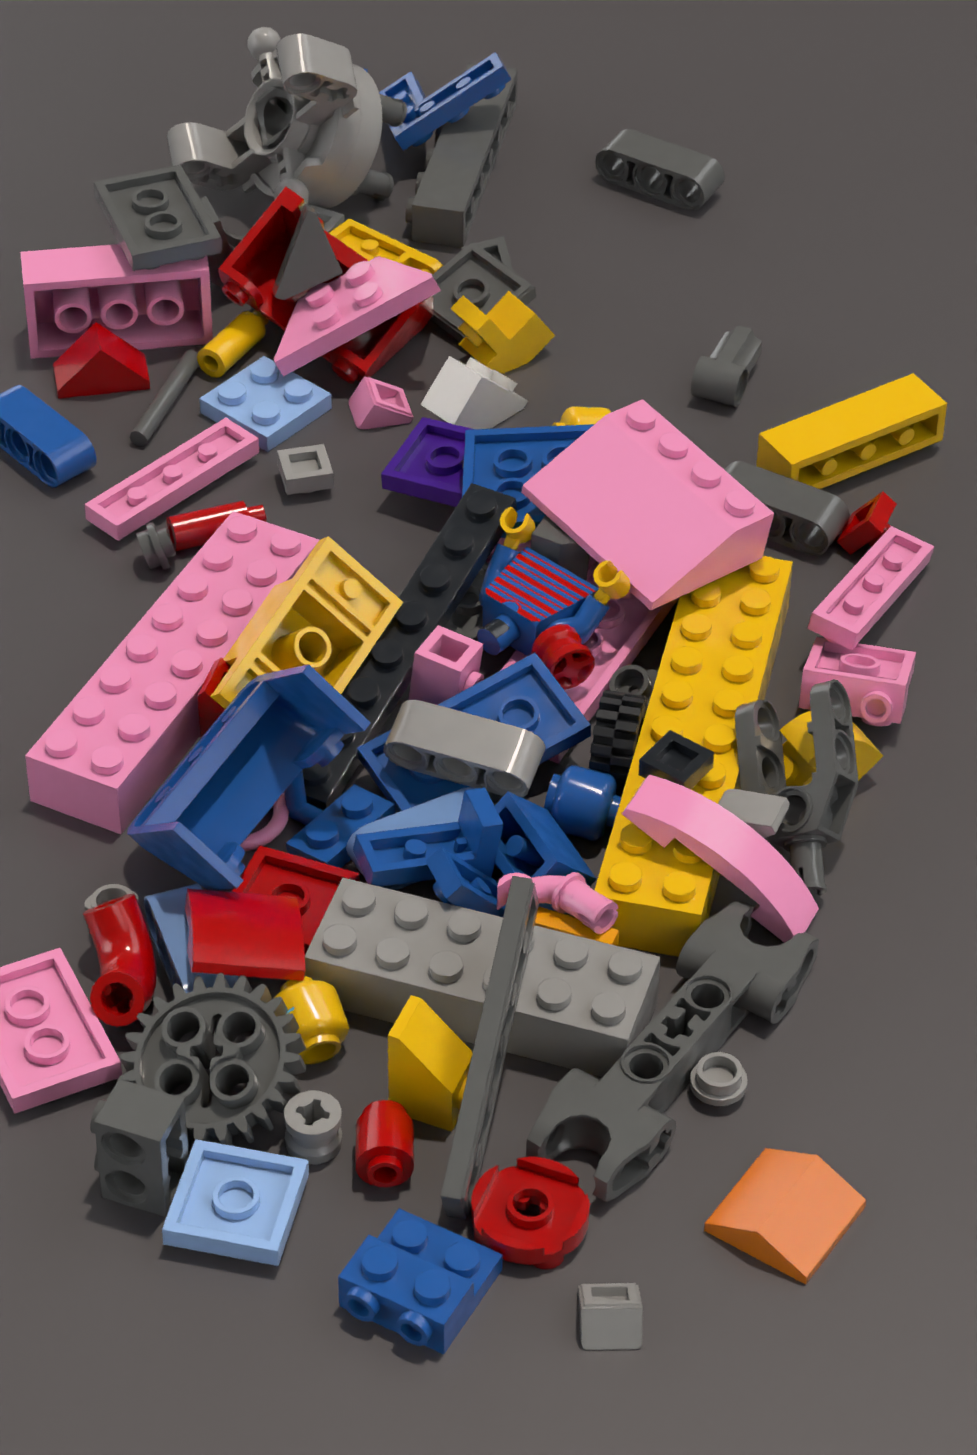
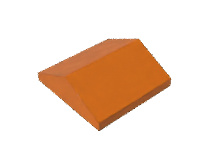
M765 1148L704 1223V1231L806 1285L864 1210L866 1199L818 1155Z

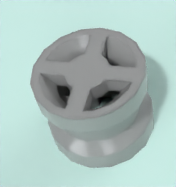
M309 1090L298 1093L286 1104L284 1109V1124L286 1127L285 1147L291 1157L306 1159L309 1161V1164L318 1165L330 1161L341 1150L342 1130L340 1126L342 1109L338 1100L331 1094L323 1091Z

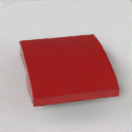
M187 888L185 913L189 925L187 954L192 972L304 981V936L297 897Z

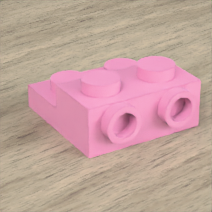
M816 637L803 669L798 708L811 710V688L815 684L834 679L844 686L850 700L853 717H859L864 723L872 726L883 727L889 726L892 723L901 724L906 708L908 688L914 672L916 652L860 643L851 650L842 645L833 644L825 638Z

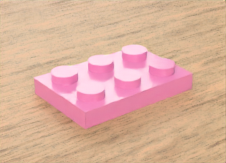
M61 948L0 967V1086L14 1114L112 1081L122 1075L121 1061Z

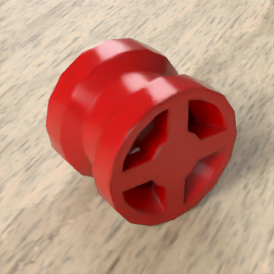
M558 624L549 627L535 639L532 646V654L536 653L563 689L577 687L591 675L595 667L594 656L588 647L582 644V639L574 627L568 624Z

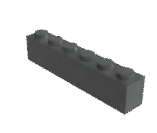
M468 62L465 72L477 63ZM506 67L512 80L506 83L505 88L498 95L491 99H481L469 107L468 113L463 118L454 123L446 122L436 129L435 148H428L425 159V172L418 173L415 197L409 196L406 205L405 220L406 223H412V241L459 248L464 247L517 106L518 69Z

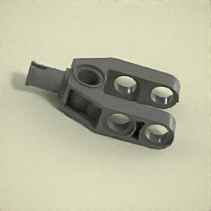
M834 679L815 684L810 691L812 721L807 722L808 733L813 735L817 772L812 773V781L807 785L786 787L782 734L779 731L781 725L773 704L768 699L756 700L739 705L735 712L741 790L786 797L790 803L789 809L776 834L767 838L770 842L790 852L791 866L803 880L813 897H815L814 889H816L818 895H823L827 892L822 849L826 847V844L840 841L859 785L850 700L844 686ZM806 808L804 818L798 823L801 812Z

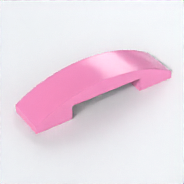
M649 775L622 812L623 816L664 848L676 838L756 901L757 904L753 909L751 917L784 943L796 934L806 932L819 910L803 880L766 839L737 816L695 791L669 780Z

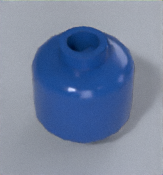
M571 765L567 767L562 775H553L547 791L544 808L550 812L565 834L589 841H597L604 835L607 826L613 828L621 797L616 796L617 785L613 776Z

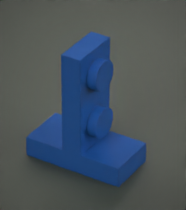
M485 787L467 789L464 791L458 822L356 834L353 852L368 884L379 887L434 880L435 878L426 860L441 847L491 878L504 824Z

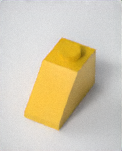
M413 995L409 997L388 1034V1098L401 1104L411 1119L452 1132L457 1124L473 1052L422 998Z

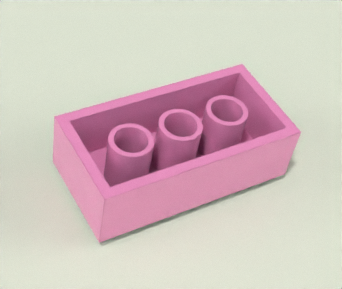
M119 244L20 252L31 359L61 356L95 322L138 350L205 345L213 339L210 275L207 256L199 260H184L164 264L155 269L133 271Z

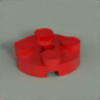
M532 1156L517 1158L516 1166L507 1167L499 1171L498 1164L487 1170L477 1181L473 1189L471 1220L474 1228L475 1242L503 1254V1259L506 1261L534 1265L544 1270L554 1269L563 1262L564 1255L578 1247L588 1230L590 1210L587 1193L585 1195L584 1191L579 1187V1178L565 1165L554 1160ZM530 1204L540 1206V1215L534 1217L524 1216L516 1211L517 1208L526 1210Z

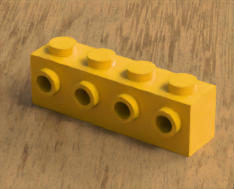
M912 373L759 433L756 466L818 489L825 488L942 441L947 402Z

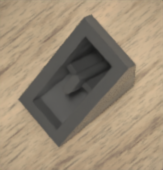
M306 204L303 206L272 288L274 296L282 300L343 274L314 208Z

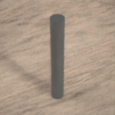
M188 350L184 353L130 433V440L136 446L142 447L147 444L199 366L197 361L198 353L196 351Z

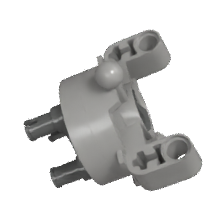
M260 27L253 30L248 37L247 48L251 56L257 59L259 63L251 72L252 81L257 86V89L247 106L245 117L227 131L200 123L186 122L175 125L167 133L172 166L181 165L193 184L220 191L235 189L242 185L244 193L249 194L255 188H258L263 193L273 196L274 199L286 186L304 198V204H312L328 209L339 205L351 195L358 193L373 197L379 201H384L385 197L388 198L391 195L394 186L392 176L388 173L371 170L370 168L378 150L382 122L392 127L400 126L406 118L407 105L401 99H394L379 94L377 86L369 73L360 66L352 64L348 48L303 33L292 34L281 39L278 32L272 28Z

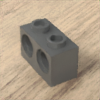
M119 1079L108 1099H101L97 1103L90 1122V1131L96 1137L97 1152L94 1160V1169L99 1172L102 1198L167 1217L189 1157L185 1099Z

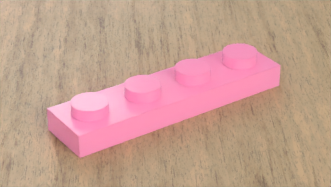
M224 418L85 503L86 520L119 541L259 453V438L228 418Z
M891 526L812 612L807 629L822 635L833 644L842 645L852 650L930 562L935 546Z

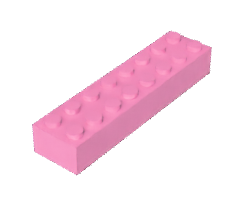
M232 511L25 755L30 801L122 834L200 737L198 693L214 661L219 658L224 659L272 588L294 577L319 539Z

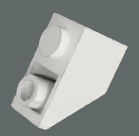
M449 356L420 405L448 423L472 429H491L523 410L528 400L515 393L513 390L517 383L500 372L488 368L471 357L464 364Z

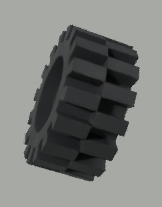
M604 690L599 702V709H597L596 725L593 728L592 735L594 736L590 748L589 769L613 776L617 787L624 788L648 708V698H646L647 696Z

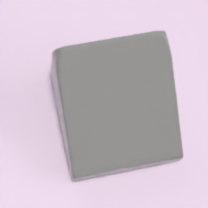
M729 789L724 791L718 805L737 816L763 838L776 834L789 809L790 803L786 797Z
M635 1283L581 1284V1286H578L580 1334L583 1349L627 1350L641 1348L643 1307L638 1285Z

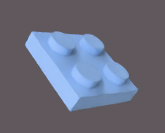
M265 356L199 398L201 414L215 422L228 418L258 437L259 448L266 452H269L332 409L331 393L294 372L283 376L275 362Z
M195 1139L162 1228L163 1244L279 1266L309 1176V1161Z

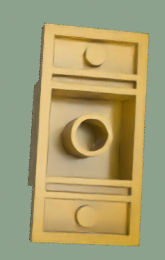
M329 536L320 539L294 577L272 588L224 657L225 662L231 668L210 697L226 709L237 694L257 676L308 664L342 694L403 601Z

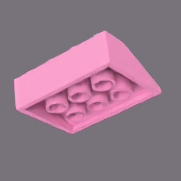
M643 399L605 415L523 484L521 492L599 564L602 561L610 560L616 566L617 573L623 570L630 580L629 591L650 610L762 559L774 513Z

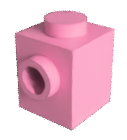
M438 625L414 654L409 700H420L438 705L483 681L484 675L479 673L484 644Z

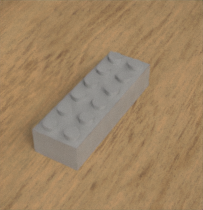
M342 878L305 954V976L312 978V980L324 981L333 985L338 993L343 1010L391 1023L396 1022L411 995L422 998L462 1041L475 1044L503 917ZM534 925L506 1052L569 1069L578 1068L585 1073L603 1077L651 1020L658 1001L660 956Z

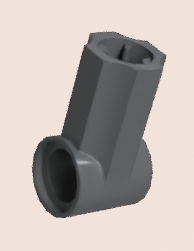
M737 325L734 330L724 333L710 357L703 355L699 358L691 381V394L693 396L734 407L739 406L746 391L749 373L760 357L762 350V341L754 335L752 329Z

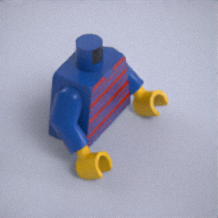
M513 507L505 509L500 517V525L507 535L503 545L497 543L485 572L479 595V602L483 608V628L477 633L478 641L484 644L483 649L491 655H497L506 647L511 646L524 655L529 656L532 654V646L535 639L543 631L558 624H568L574 627L582 639V644H585L610 609L607 605L610 598L619 599L628 594L630 590L628 576L623 570L617 573L616 566L610 560L602 561L597 565L593 574L595 583L600 587L597 588L529 547L518 552L519 544L531 540L532 533L536 529L535 524L527 513L522 525L513 529L517 521V512Z

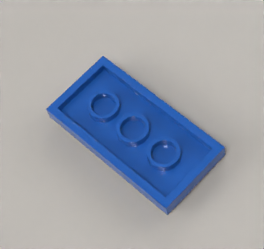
M536 653L525 657L438 704L439 706L531 731L541 738L546 747L540 764L591 737V724ZM391 730L357 748L358 759L387 800L395 803L397 813L454 791L470 787L412 771L390 761L385 756L383 748Z

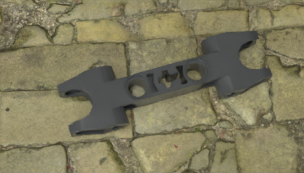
M742 900L731 903L714 916L705 920L687 940L677 960L676 973L687 979L685 984L627 1047L623 1055L601 1080L578 1068L571 1069L551 1090L542 1112L526 1139V1157H542L553 1160L566 1150L579 1148L598 1153L602 1158L593 1175L595 1189L592 1195L605 1202L617 1198L635 1183L647 1177L667 1152L676 1131V1121L662 1113L668 1109L690 1083L691 1072L695 1065L698 1064L703 1056L717 1052L749 1012L772 1024L777 1023L795 1004L799 991L817 958L819 938L804 932L796 934L793 938L778 946L766 947L755 944L748 939V933L753 926L751 914L754 906Z

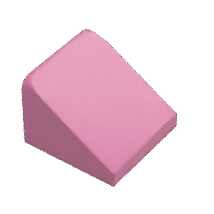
M363 377L349 399V407L358 429L408 424L413 420L404 390L370 377Z

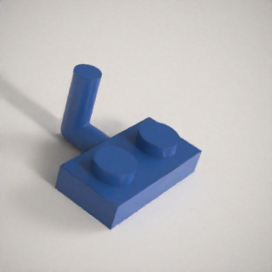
M301 770L284 791L286 806L289 810V817L306 826L286 842L287 853L342 868L351 860L346 851L347 842L351 835L368 823L395 814V803L354 784L323 811L307 803L303 771Z

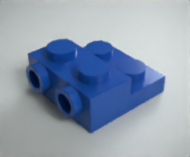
M399 1208L378 1238L372 1235L366 1237L339 1274V1306L346 1309L359 1320L375 1322L400 1334L403 1339L413 1345H424L445 1354L502 1271L503 1254Z

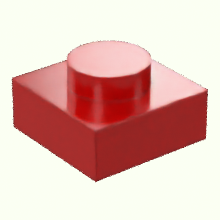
M882 491L851 514L849 522L843 529L837 543L850 555L866 544L872 547L891 527L888 521L897 504Z

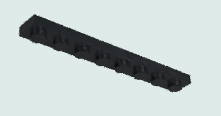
M473 483L470 484L399 596V599L403 601L402 605L341 694L371 724L365 731L344 734L340 739L344 743L342 750L328 765L321 767L317 763L310 768L302 769L307 803L324 811L339 798L360 764L357 748L376 738L411 682L415 652L438 625L445 628L504 533L500 525L501 514L509 507H513L517 512L516 498Z

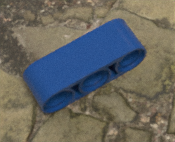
M16 385L0 393V448L46 485L52 488L57 487L95 467L97 458L94 447L88 437L76 426L22 385Z

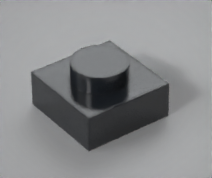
M669 730L639 759L638 775L647 778L649 775L656 776L691 790L713 768L714 752Z

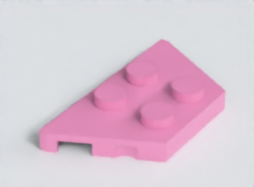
M380 256L370 261L358 262L350 267L346 274L329 283H321L314 286L307 292L306 296L298 299L274 357V362L281 374L285 376L441 290L431 273Z

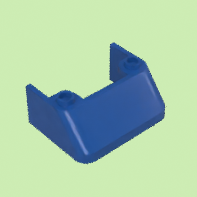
M309 664L259 675L249 682L227 706L129 826L127 834L143 849L207 890L237 889L243 882L240 875L245 868V864L241 862L245 850L240 845L302 769L310 768L317 763L321 767L328 765L342 750L344 743L340 739L343 735L365 731L371 722Z

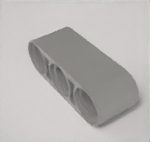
M407 700L402 703L383 751L390 761L400 767L474 788L485 787L488 792L502 796L507 792H511L522 798L528 794L546 747L539 736L523 728L425 701Z

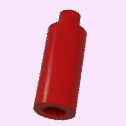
M242 500L169 516L166 519L167 531L175 551L202 546L232 511L266 522L263 505L246 507L245 502Z

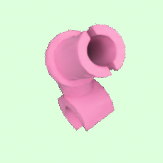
M573 872L567 876L546 875L531 878L533 883H535L539 904H552V908L558 913L567 912L583 922L584 925L596 934H602L610 929L618 916V912L615 911L619 909L618 905L590 888L586 884L585 878L579 873ZM509 873L499 879L497 910L507 902L512 876L531 877L522 873Z

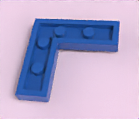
M495 52L428 97H425L419 82L411 71L380 91L379 94L394 99H401L407 105V115L404 122L398 127L390 126L394 138L404 151L411 145L416 147L428 141L432 137L433 131L446 122L454 123L463 118L468 113L469 107L481 99L495 97L503 91L506 83L512 79L505 65Z

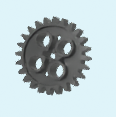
M223 973L217 975L213 987L209 988L206 987L200 975L195 976L193 991L186 993L176 983L173 985L175 1000L168 1003L156 996L153 998V1001L159 1012L154 1017L144 1013L137 1015L144 1031L143 1033L129 1032L126 1034L127 1041L135 1051L120 1054L119 1059L128 1072L122 1074L119 1078L168 1094H172L174 1089L183 1083H191L187 1091L175 1095L185 1099L188 1146L193 1139L208 1142L219 1139L221 1144L232 1146L233 1136L239 1133L246 1142L251 1144L254 1142L251 1127L258 1123L263 1128L271 1131L274 1127L268 1114L272 1110L284 1113L287 1103L283 1093L296 1094L301 1091L296 1078L293 1076V1074L306 1071V1065L301 1055H298L306 1050L300 1033H296L299 1025L293 1013L286 1014L288 1009L280 996L272 999L267 986L263 983L252 991L246 976H241L233 988H230ZM216 1019H219L216 1033L214 1032L213 1035L214 1022ZM198 1031V1034L188 1042H179L183 1035L188 1032ZM254 1031V1034L246 1041L234 1042L240 1034ZM216 1049L218 1050L220 1056H216ZM205 1069H209L210 1077L208 1076ZM248 1083L247 1087L239 1094L227 1095L229 1090L235 1085ZM212 1091V1103L210 1107L205 1108L209 1100V1094Z

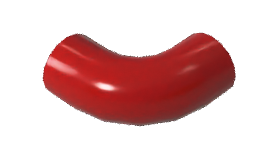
M135 893L112 899L83 913L96 948L101 976L96 980L91 989V1007L100 1020L116 1027L127 1026L138 1019L137 1015L144 1013L149 1007L156 989V961L153 945Z

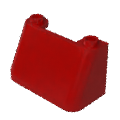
M286 186L218 268L220 279L224 284L222 291L232 302L239 306H244L245 303L283 330L287 328L298 299L306 296L307 292L311 289L309 288L285 300L276 298L272 290L302 212L300 207L304 204V198ZM318 217V219H319V221H320V223H321V225H322V227H323V230H324L323 220ZM324 230L343 274L323 283H329L346 274L348 269L358 262L368 261ZM433 296L322 355V357L332 363L333 371L348 383L353 384L356 380L361 382L364 376L371 378L428 323L434 314Z

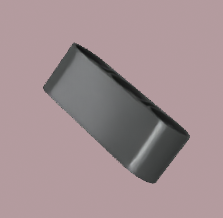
M631 129L621 130L595 158L598 173L608 182L688 210L699 209L720 188L725 180L724 170L716 159Z
M742 461L731 462L724 469L774 513L768 540L806 554L821 555L827 551L849 522L850 513L847 505L832 493Z

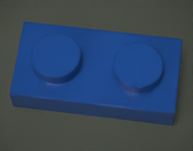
M442 847L426 860L436 880L433 884V890L443 903L499 917L504 916L506 904L497 910L498 881L485 875Z

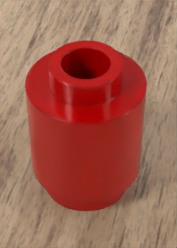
M379 1100L367 1105L356 1122V1172L363 1181L370 1185L383 1188L396 1186L408 1180L414 1171V1125L411 1117L401 1104L391 1100Z

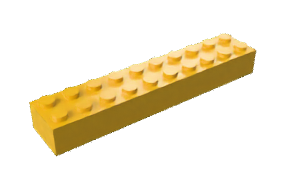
M763 556L762 559L679 598L595 886L596 892L618 905L619 909L615 910L618 912V916L611 928L619 930L618 946L679 957L690 936L705 920L709 919L720 873L676 838L664 848L623 816L622 812L646 779L638 775L639 759L669 730L714 752L713 768L691 789L692 791L718 804L724 791L729 789L741 790L735 712L741 704L765 700L789 607L793 561Z

